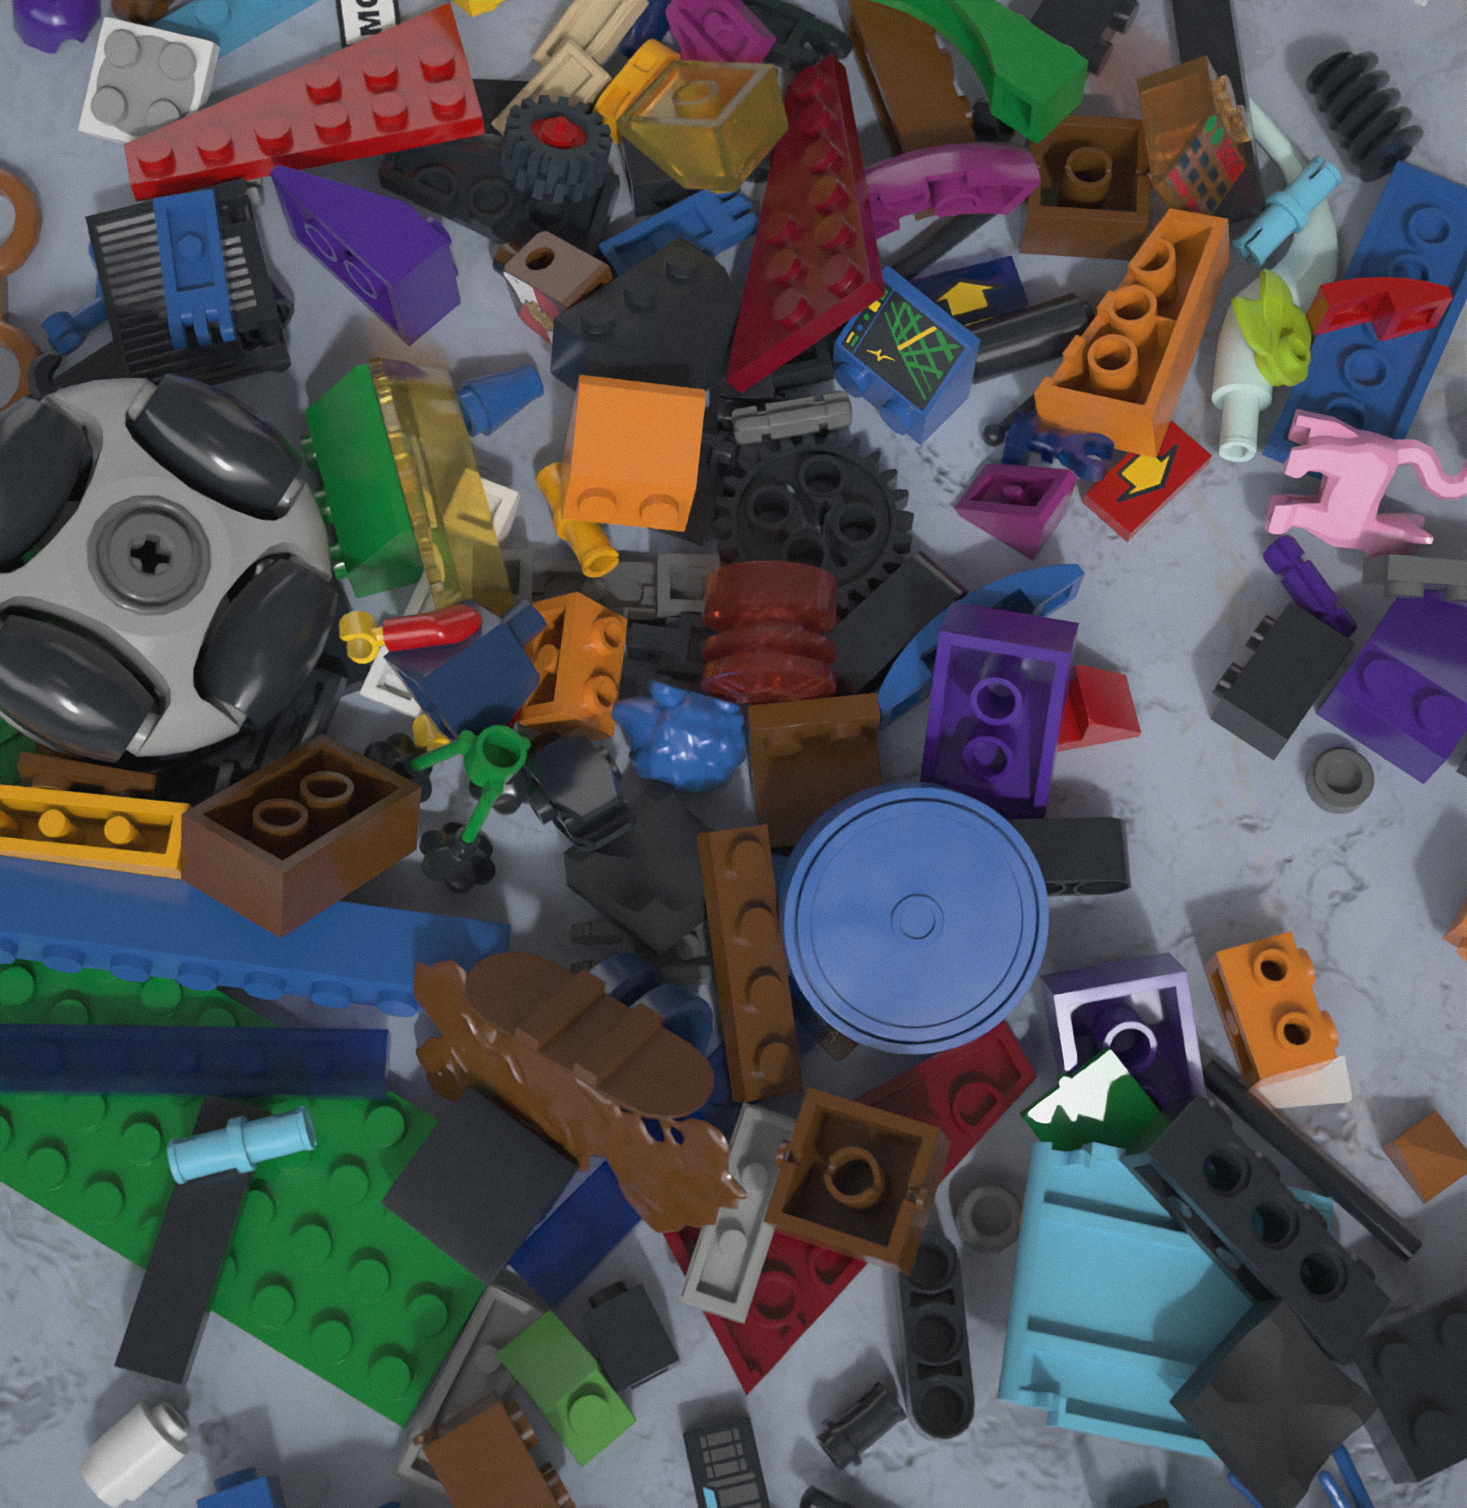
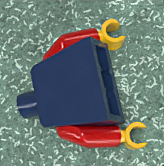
M519 598L500 617H497L472 599H467L453 606L421 614L387 618L384 620L383 626L380 627L377 626V621L371 614L363 611H352L340 619L339 635L342 640L347 641L348 656L359 664L373 661L378 655L379 647L386 646L389 652L384 656V659L425 713L413 721L412 731L415 745L420 748L426 746L427 752L456 740L464 730H469L478 736L485 728L493 725L514 728L523 704L538 687L540 681V674L523 648L547 627V623L537 609L523 598Z

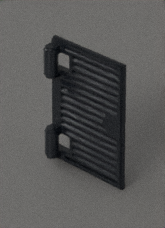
M244 178L179 193L184 194L213 189L219 208L227 206L232 224L223 226L222 233L237 340L223 341L219 331V321L210 323L212 345H198L193 325L186 327L188 349L174 350L169 331L153 200L85 216L122 378H146L154 385L159 386L166 374L169 373L212 386L268 371L280 373L292 366ZM258 329L263 348L244 353L240 333Z

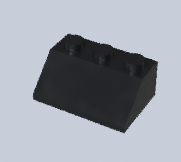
M679 237L554 318L550 373L575 392L579 375L704 389L706 392L726 378L742 301L725 267L682 237Z

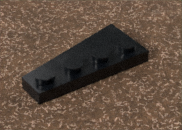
M460 139L386 153L384 155L378 172L381 187L501 245L514 241L524 247L539 232L548 231L598 259V244L604 242L620 190L619 175L605 172L601 188L597 187L596 193L591 197L583 193L582 201L572 203L569 196L564 195L563 203H552V195L544 193L542 200L532 197L533 188L528 187L524 192H521L515 187L516 178L507 180L503 174L504 167H500L499 163L500 148Z

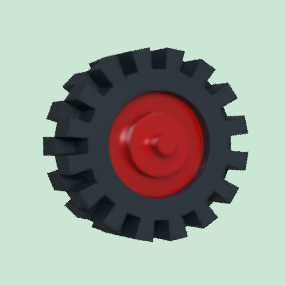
M539 95L537 104L530 97L525 98L521 101V107L515 104L510 109L509 116L507 115L499 158L500 167H504V176L507 180L516 178L515 187L521 192H524L528 187L533 188L532 197L542 200L544 193L552 195V203H563L564 195H568L572 203L582 201L583 193L591 197L596 193L597 187L601 188L612 146L609 125H601L603 117L597 111L587 115L588 105L580 101L576 107L568 105V97L559 96L558 103H552L549 95Z

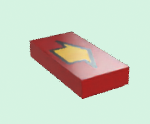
M1171 420L1157 458L1129 452L1085 493L1082 503L1128 542L1208 466L1212 455Z

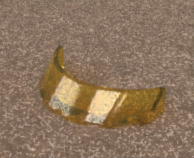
M383 356L369 359L380 407L435 609L453 606L462 600L472 599L497 617H500L514 604V599L465 422L448 370Z

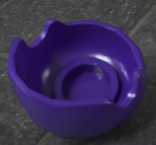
M11 0L15 32L26 45L45 53H56L61 43L67 40L75 39L80 43H84L88 37V32L92 31L101 18L100 0Z

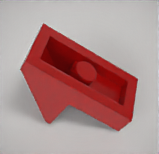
M1084 665L1073 666L1057 752L1139 737L1141 730L1126 675Z

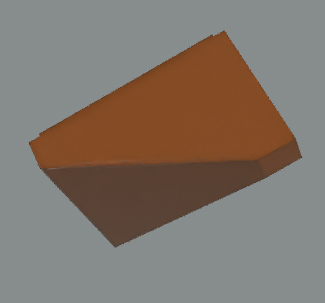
M1436 1110L1381 1148L1423 1204L1433 1199L1467 1174V1149Z

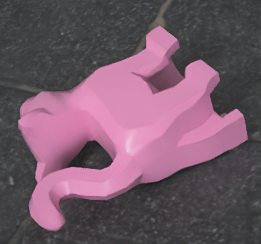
M1296 409L1288 440L1302 446L1291 448L1288 459L1284 463L1283 471L1286 475L1294 478H1301L1308 471L1320 472L1323 474L1318 494H1271L1264 516V528L1273 534H1283L1292 526L1304 528L1333 547L1362 550L1369 557L1386 554L1414 556L1420 544H1432L1434 540L1432 535L1422 530L1426 521L1425 517L1410 513H1377L1380 501L1397 466L1412 465L1422 488L1438 499L1457 500L1467 495V460L1458 474L1450 476L1444 473L1441 462L1433 447L1415 439L1394 440L1382 434L1355 429L1332 416Z

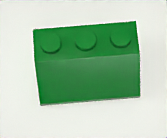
M368 364L355 366L305 410L310 434L301 436L300 442L309 472L320 470L324 488L313 490L325 526L334 524L338 542L329 544L331 563L337 581L348 578L356 599L418 583L425 566L387 425Z

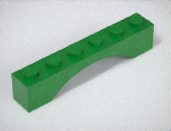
M868 0L898 9L933 27L954 44L971 64L986 93L990 113L1035 144L1044 139L1082 103L1088 60L1079 55L1071 46L1060 43L1034 26L1025 16L1014 13L996 0Z

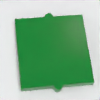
M1107 1046L1072 1074H1059L1057 1077L1058 1084L1020 1112V1115L1041 1142H1051L1052 1150L1070 1152L1081 1150L1082 1145L1091 1142L1127 1149L1160 1111L1111 1048Z

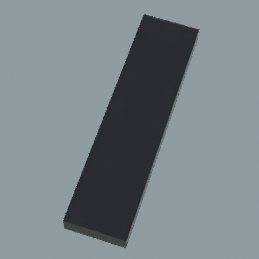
M205 1094L191 1136L227 1127L228 1120L244 1116L248 1121L272 1116L273 1114L270 1111ZM237 1168L191 1179L186 1183H175L114 1364L115 1367L176 1384L187 1385L257 1168L246 1173H240Z

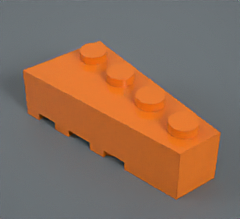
M1169 208L1128 264V273L1114 292L1109 290L1098 304L1097 316L1081 337L1076 335L1063 352V362L1051 378L1045 376L1034 391L1041 433L1157 458L1230 264L1228 219Z

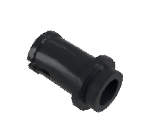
M876 1382L870 1391L833 1422L829 1418H825L821 1422L824 1430L815 1436V1439L840 1471L844 1470L849 1464L858 1467L862 1464L860 1455L897 1423L904 1421L907 1415L890 1391L882 1383Z

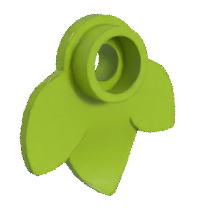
M1265 268L1259 272V301L1242 296H1236L1230 301L1241 331L1248 345L1254 350L1255 362L1259 372L1272 386L1279 387L1284 384L1292 387L1302 383L1308 375V365L1311 361L1310 324L1304 310L1299 306H1293L1292 294L1286 282L1275 272Z

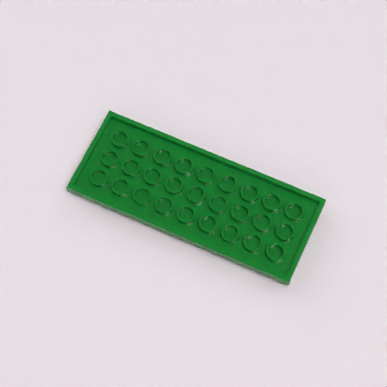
M18 958L13 963L0 964V1182L146 1270L176 1183L168 1159L167 1147L170 1144L169 1141L192 1135L205 1094L270 1111L273 1115L295 1110L299 1106H307L315 1128L316 1148L259 1162L211 1311L406 1429L465 1330L487 1287L484 1282L380 1203L440 1120L217 989L209 991L194 990L179 984L175 979L152 976L147 981L133 982L120 979L112 975L108 970L85 967L77 973H65L48 968L40 961Z

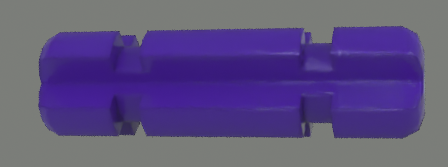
M1285 535L1272 542L1263 553V559L1275 575L1280 573L1283 575L1284 579L1280 583L1296 605L1346 638H1350L1357 629L1356 621L1345 607L1338 608L1335 603L1340 599L1311 560L1304 562L1301 558L1305 552L1296 539L1291 535Z

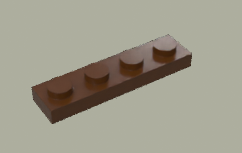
M767 824L698 833L696 836L733 1102H750L804 1091L787 966L780 941L778 900Z

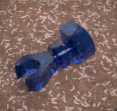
M1021 411L1016 412L1005 440L1002 464L1028 466L1033 453L1041 455V462L1053 465L1055 460H1059L1064 467L1071 469L1079 478L1085 481L1095 482L1105 479L1108 463L1091 459L1087 456L1092 455L1112 460L1114 443L1107 436L1099 433L1072 434L1065 437L1063 436V429L1051 426L1048 432L1040 430L1041 417Z

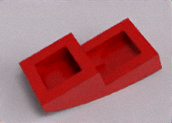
M1369 277L1341 280L1320 285L1306 317L1314 336L1371 321L1378 341L1381 342L1435 328L1451 302L1453 295L1448 286L1409 278Z

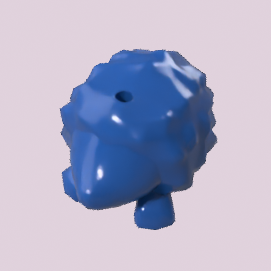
M649 679L647 689L652 697L645 695L630 697L617 701L613 705L612 712L610 713L611 717L622 727L630 745L628 757L633 770L641 778L670 784L682 793L694 791L709 793L714 787H722L731 783L736 769L746 759L748 732L744 724V716L740 712V705L737 703Z

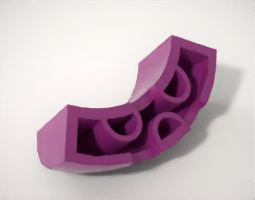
M976 142L933 146L903 153L864 168L876 240L899 230V218L934 208L935 214L938 217L976 213L1010 215L1041 183L1033 155L1021 145Z

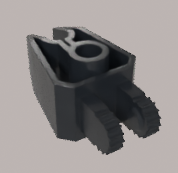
M579 728L572 730L564 736L556 733V731H549L530 740L531 746L527 750L528 757H526L523 767L533 786L525 790L524 795L542 825L552 821L558 832L579 852L594 851L634 828L637 818L634 812H632L630 803L619 788V781L623 779L622 774L613 757L604 746L596 749Z

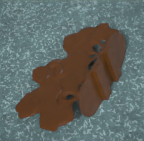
M514 951L493 954L477 962L468 974L452 959L443 962L436 961L431 967L422 962H416L413 996L428 1017L441 1032V1038H427L421 1047L416 1048L415 1053L419 1063L426 1071L427 1082L439 1096L455 1104L466 1089L474 1084L581 1165L577 1172L589 1170L590 1155H599L605 1158L617 1177L618 1185L626 1201L636 1210L648 1226L657 1233L681 1231L686 1225L696 1228L716 1225L720 1207L738 1209L740 1201L746 1199V1191L729 1172L731 1147L722 1132L706 1121L688 1118L681 1122L673 1119L687 1116L706 1103L714 1089V1072L708 1060L700 1051L661 1026L663 1018L661 1014L642 1003L637 1004L632 1009L604 992L606 982L587 970L582 969L575 975L555 962L536 954ZM620 1106L632 1111L633 1113L623 1112ZM641 1116L659 1119L665 1138L663 1142L656 1141L648 1133ZM671 1125L682 1132L684 1137L682 1144L674 1140L670 1131Z

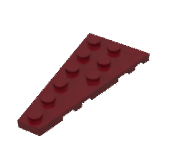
M832 53L817 65L809 66L802 70L786 90L781 114V126L778 128L725 379L726 382L740 393L886 295L847 70Z
M1003 1019L987 1033L973 1041L942 1051L856 1097L852 1101L941 1128L952 1144L941 1175L940 1185L1034 1082L1037 1075ZM686 1225L681 1231L662 1233L684 1277H686L702 1229ZM774 1230L745 1323L741 1324L702 1310L746 1397L868 1264L867 1262L780 1234Z

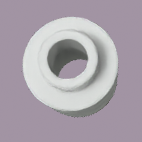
M142 1400L89 1447L90 1457L80 1465V1471L89 1487L109 1506L117 1508L126 1499L136 1501L188 1454V1447L184 1438L190 1433V1430L180 1414L167 1402L162 1401L157 1406H154L152 1403Z

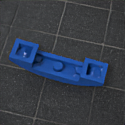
M1058 564L1033 568L993 581L974 590L956 602L1048 617L1076 598L1085 572L1078 564ZM949 607L919 631L904 648L884 679L877 695L880 710L879 732L929 698L934 676L929 668L935 665L939 630Z

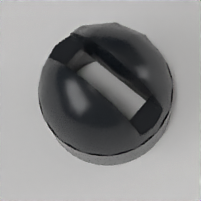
M986 96L979 98L973 105L972 132L977 137L989 142H1008L1011 140L1016 130L990 113Z

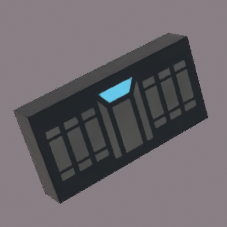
M750 1417L682 1433L698 1508H771Z

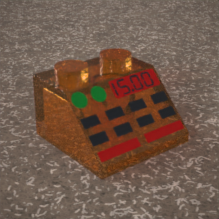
M1203 56L1136 79L1151 179L1154 187L1168 209L1172 208L1212 216L1247 166L1243 142L1252 140V133L1244 106L1236 107L1234 92L1228 76L1218 77L1208 57Z

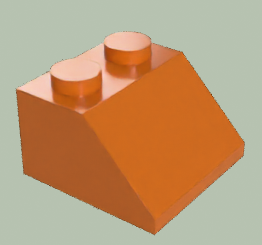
M579 375L561 464V519L685 532L697 484L706 399L705 390Z

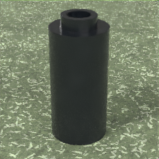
M1068 292L963 325L980 339L971 383L976 385L1062 358L1063 352L1076 335L1081 337L1095 318L1087 300L1080 301L1075 293Z

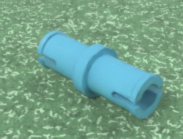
M1320 156L1313 157L1309 165L1283 191L1277 190L1267 198L1265 203L1267 208L1240 236H1237L1232 241L1235 251L1245 262L1253 255L1254 257L1250 261V265L1256 268L1261 267L1271 253L1291 233H1300L1309 224L1308 215L1342 183L1341 174L1332 163L1328 161L1321 170L1320 167L1325 163L1324 158Z
M305 1105L299 1106L295 1110L248 1121L246 1117L240 1116L229 1119L225 1128L182 1139L175 1138L170 1140V1144L167 1147L168 1159L172 1174L178 1184L237 1168L240 1173H246L256 1170L258 1162L303 1150H314L316 1148V1133L311 1114Z

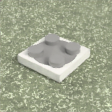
M104 17L78 131L87 136L125 144L205 109L220 47L212 41Z

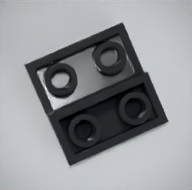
M473 1084L466 1089L430 1133L380 1203L487 1286H491L498 1281L534 1227L546 1218L581 1165Z

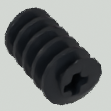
M1349 51L1340 52L1316 65L1308 75L1305 86L1308 93L1315 96V103L1319 111L1326 114L1329 128L1337 132L1340 146L1348 150V157L1352 166L1360 169L1361 181L1369 183L1391 173L1398 160L1404 162L1411 154L1413 147L1421 140L1424 132L1420 125L1405 127L1412 118V111L1406 106L1394 108L1401 99V93L1393 87L1384 89L1390 81V76L1383 69L1373 71L1379 62L1375 52L1367 51L1358 55Z

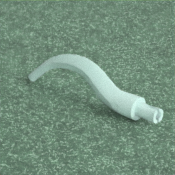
M1249 98L1255 139L1280 166L1287 185H1289L1308 165L1285 135L1255 101ZM1326 198L1308 215L1309 224L1300 233L1293 234V242L1287 255L1271 269V271L1275 272L1286 282L1292 294L1293 306L1301 307L1305 314H1307L1320 285L1334 282L1337 276V234ZM1260 277L1241 290L1237 296L1259 301ZM1230 304L1218 337L1212 402L1217 408L1222 410L1220 457L1229 461L1243 462L1252 459L1257 451L1259 412L1271 405L1273 386L1259 372L1255 362L1254 350L1248 345L1235 316L1232 304Z

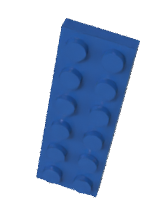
M1400 160L1397 161L1342 280L1395 277L1429 281L1448 286L1453 298L1436 327L1379 342L1370 321L1316 335L1310 348L1311 361L1308 365L1307 378L1302 383L1292 387L1261 455L1284 464L1288 459L1291 448L1302 446L1288 440L1296 409L1335 417L1358 430L1382 434L1394 440H1405L1467 299L1466 187ZM1308 471L1306 473L1322 480L1323 474L1320 472Z

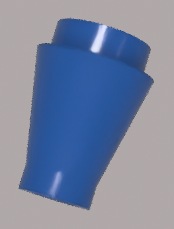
M526 363L515 369L461 381L459 389L450 393V404L459 425L467 435L474 437L482 433L485 436H490L530 402L543 396L544 388L537 371L531 364Z

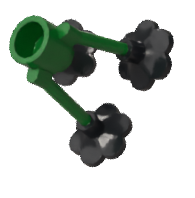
M493 725L485 728L478 736L469 730H464L456 740L429 752L415 748L412 739L404 733H395L385 741H376L366 747L364 756L421 786L420 803L427 801L431 796L432 785L429 775L433 770V765L459 754L464 756V769L470 779L468 789L470 795L478 803L466 826L457 822H448L441 828V831L429 830L422 835L419 849L425 857L422 860L421 869L429 879L444 881L451 891L459 894L468 893L475 884L486 885L493 879L496 872V867L490 859L493 853V846L486 837L479 835V831L491 808L498 814L506 816L514 814L521 806V803L529 804L524 791L533 785L523 767L526 757H528L527 750L531 746L528 738L521 737L515 730L509 727Z

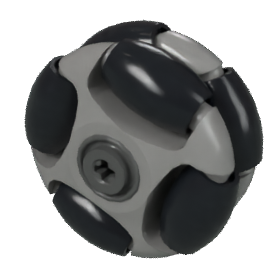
M169 373L166 374L159 386L154 385L146 378H112L72 385L45 395L41 402L24 397L0 413V717L30 739L52 750L78 759L89 757L91 764L139 773H156L198 763L220 754L247 737L250 733V728L254 730L261 729L290 704L305 686L323 655L331 635L339 595L328 583L332 579L331 552L326 527L318 503L308 482L296 476L303 464V459L278 429L261 414L232 395L206 383ZM70 499H81L80 501H68ZM23 555H24V557L26 558V560H27V562H28L26 565H25L24 560L22 559V556H23ZM196 660L202 661V664H195ZM127 669L132 670L134 673L131 674Z

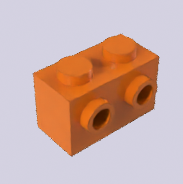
M579 592L531 603L545 619L547 627L524 648V652L540 674V681L538 687L523 704L516 722L541 734L556 731V733L564 736L572 730L579 728L589 741L613 737L615 721L610 713L612 712L613 705L618 701L628 619Z
M1291 931L1217 951L1204 965L1203 969L1242 1081L1248 1090L1321 1071L1337 1059L1334 1049L1338 1047V1034L1334 1021L1326 1010L1320 1011L1311 987L1315 985L1316 980L1311 958L1304 948H1297Z

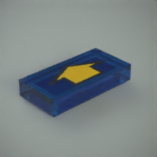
M1012 255L908 281L961 325L1030 305Z

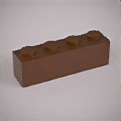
M847 0L845 34L850 36V40L853 41L852 45L854 46L851 51L891 156L894 157L914 150L939 145L976 143L972 132L973 114L969 100L965 95L958 96L953 83L955 78L953 61L947 48H939L935 38L936 30L898 9L874 1ZM934 208L913 213L916 221L936 215Z

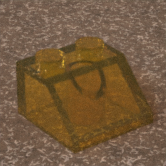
M672 60L616 120L618 131L683 188L710 190V192L715 194L736 192L789 129L775 65L762 63Z

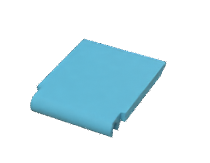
M1051 1142L1032 1143L997 1400L1048 1411L1046 1426L1221 1461L1168 1401L1253 1304L1118 1160L1119 1156L1126 1149L1091 1142L1082 1145L1081 1150L1064 1152L1052 1150ZM1203 1167L1207 1182L1214 1188L1216 1184V1170ZM1286 1186L1298 1200L1308 1203L1321 1213L1328 1224L1327 1231L1331 1234L1334 1200L1306 1190ZM1254 1209L1252 1226L1256 1235L1261 1239L1264 1230L1263 1221L1259 1213ZM1303 1261L1300 1268V1276L1303 1285L1308 1290L1311 1276L1307 1265Z

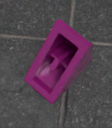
M986 463L954 510L963 519L1033 561L1065 516L1077 477L1071 469Z

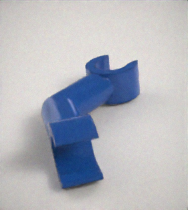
M90 242L88 251L93 266L97 271L92 245ZM98 272L95 299L72 313L67 311L56 312L46 318L41 324V327L50 336L47 341L61 356L74 352L83 343L87 332L108 320Z

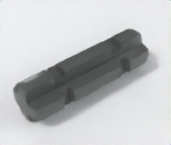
M841 390L822 394V400L814 401V396L812 395L766 403L764 405L765 410L757 411L756 405L737 408L732 411L731 417L736 442L740 445L762 442V435L770 434V440L816 433L820 431V425L827 424V430L848 427L852 424L853 414L850 398L847 392Z

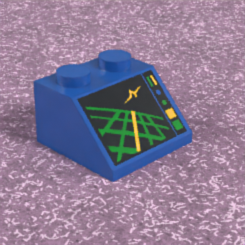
M886 265L882 269L886 295L849 319L834 343L833 373L837 383L845 392L855 398L863 397L879 411L884 423L892 431L899 435L907 434L919 445H922L968 399L980 339L890 266Z

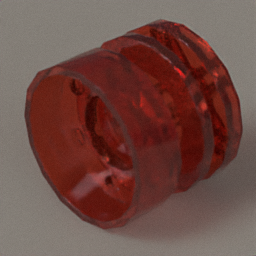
M750 561L729 564L714 569L703 578L702 620L705 627L718 633L708 637L701 644L702 657L704 661L708 662L701 668V687L703 692L715 698L731 702L763 705L827 698L837 691L836 669L830 665L837 660L836 643L821 635L828 633L837 626V579L834 575L824 569L807 564L784 561Z

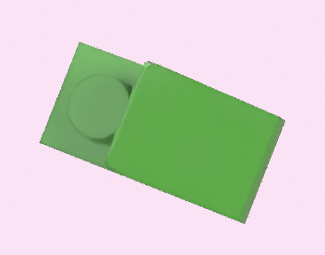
M551 1309L544 1312L495 1353V1356L581 1467H584L637 1421L600 1373L599 1369L601 1366Z

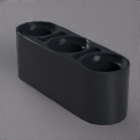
M920 550L906 560L811 650L800 666V674L826 698L874 693L882 685L896 659L919 631L938 614L948 608L951 602H956L968 595L969 590L925 550Z
M1113 817L1007 820L1020 833L1035 856L1045 881L1048 897L1107 895L1119 893L1131 887L1126 822L1124 820Z
M924 1231L918 1249H930L941 1258L944 1266L941 1280L933 1284H925L914 1279L911 1274L909 1277L894 1271L893 1280L906 1413L909 1423L916 1433L929 1441L942 1442L955 1438L968 1429L974 1418L975 1398L958 1252L949 1238L938 1232ZM928 1317L937 1318L948 1327L951 1343L945 1354L938 1356L929 1355L917 1345L914 1336L915 1327L921 1319ZM934 1388L945 1389L956 1399L958 1416L954 1424L949 1428H937L931 1425L924 1417L922 1400L928 1390Z

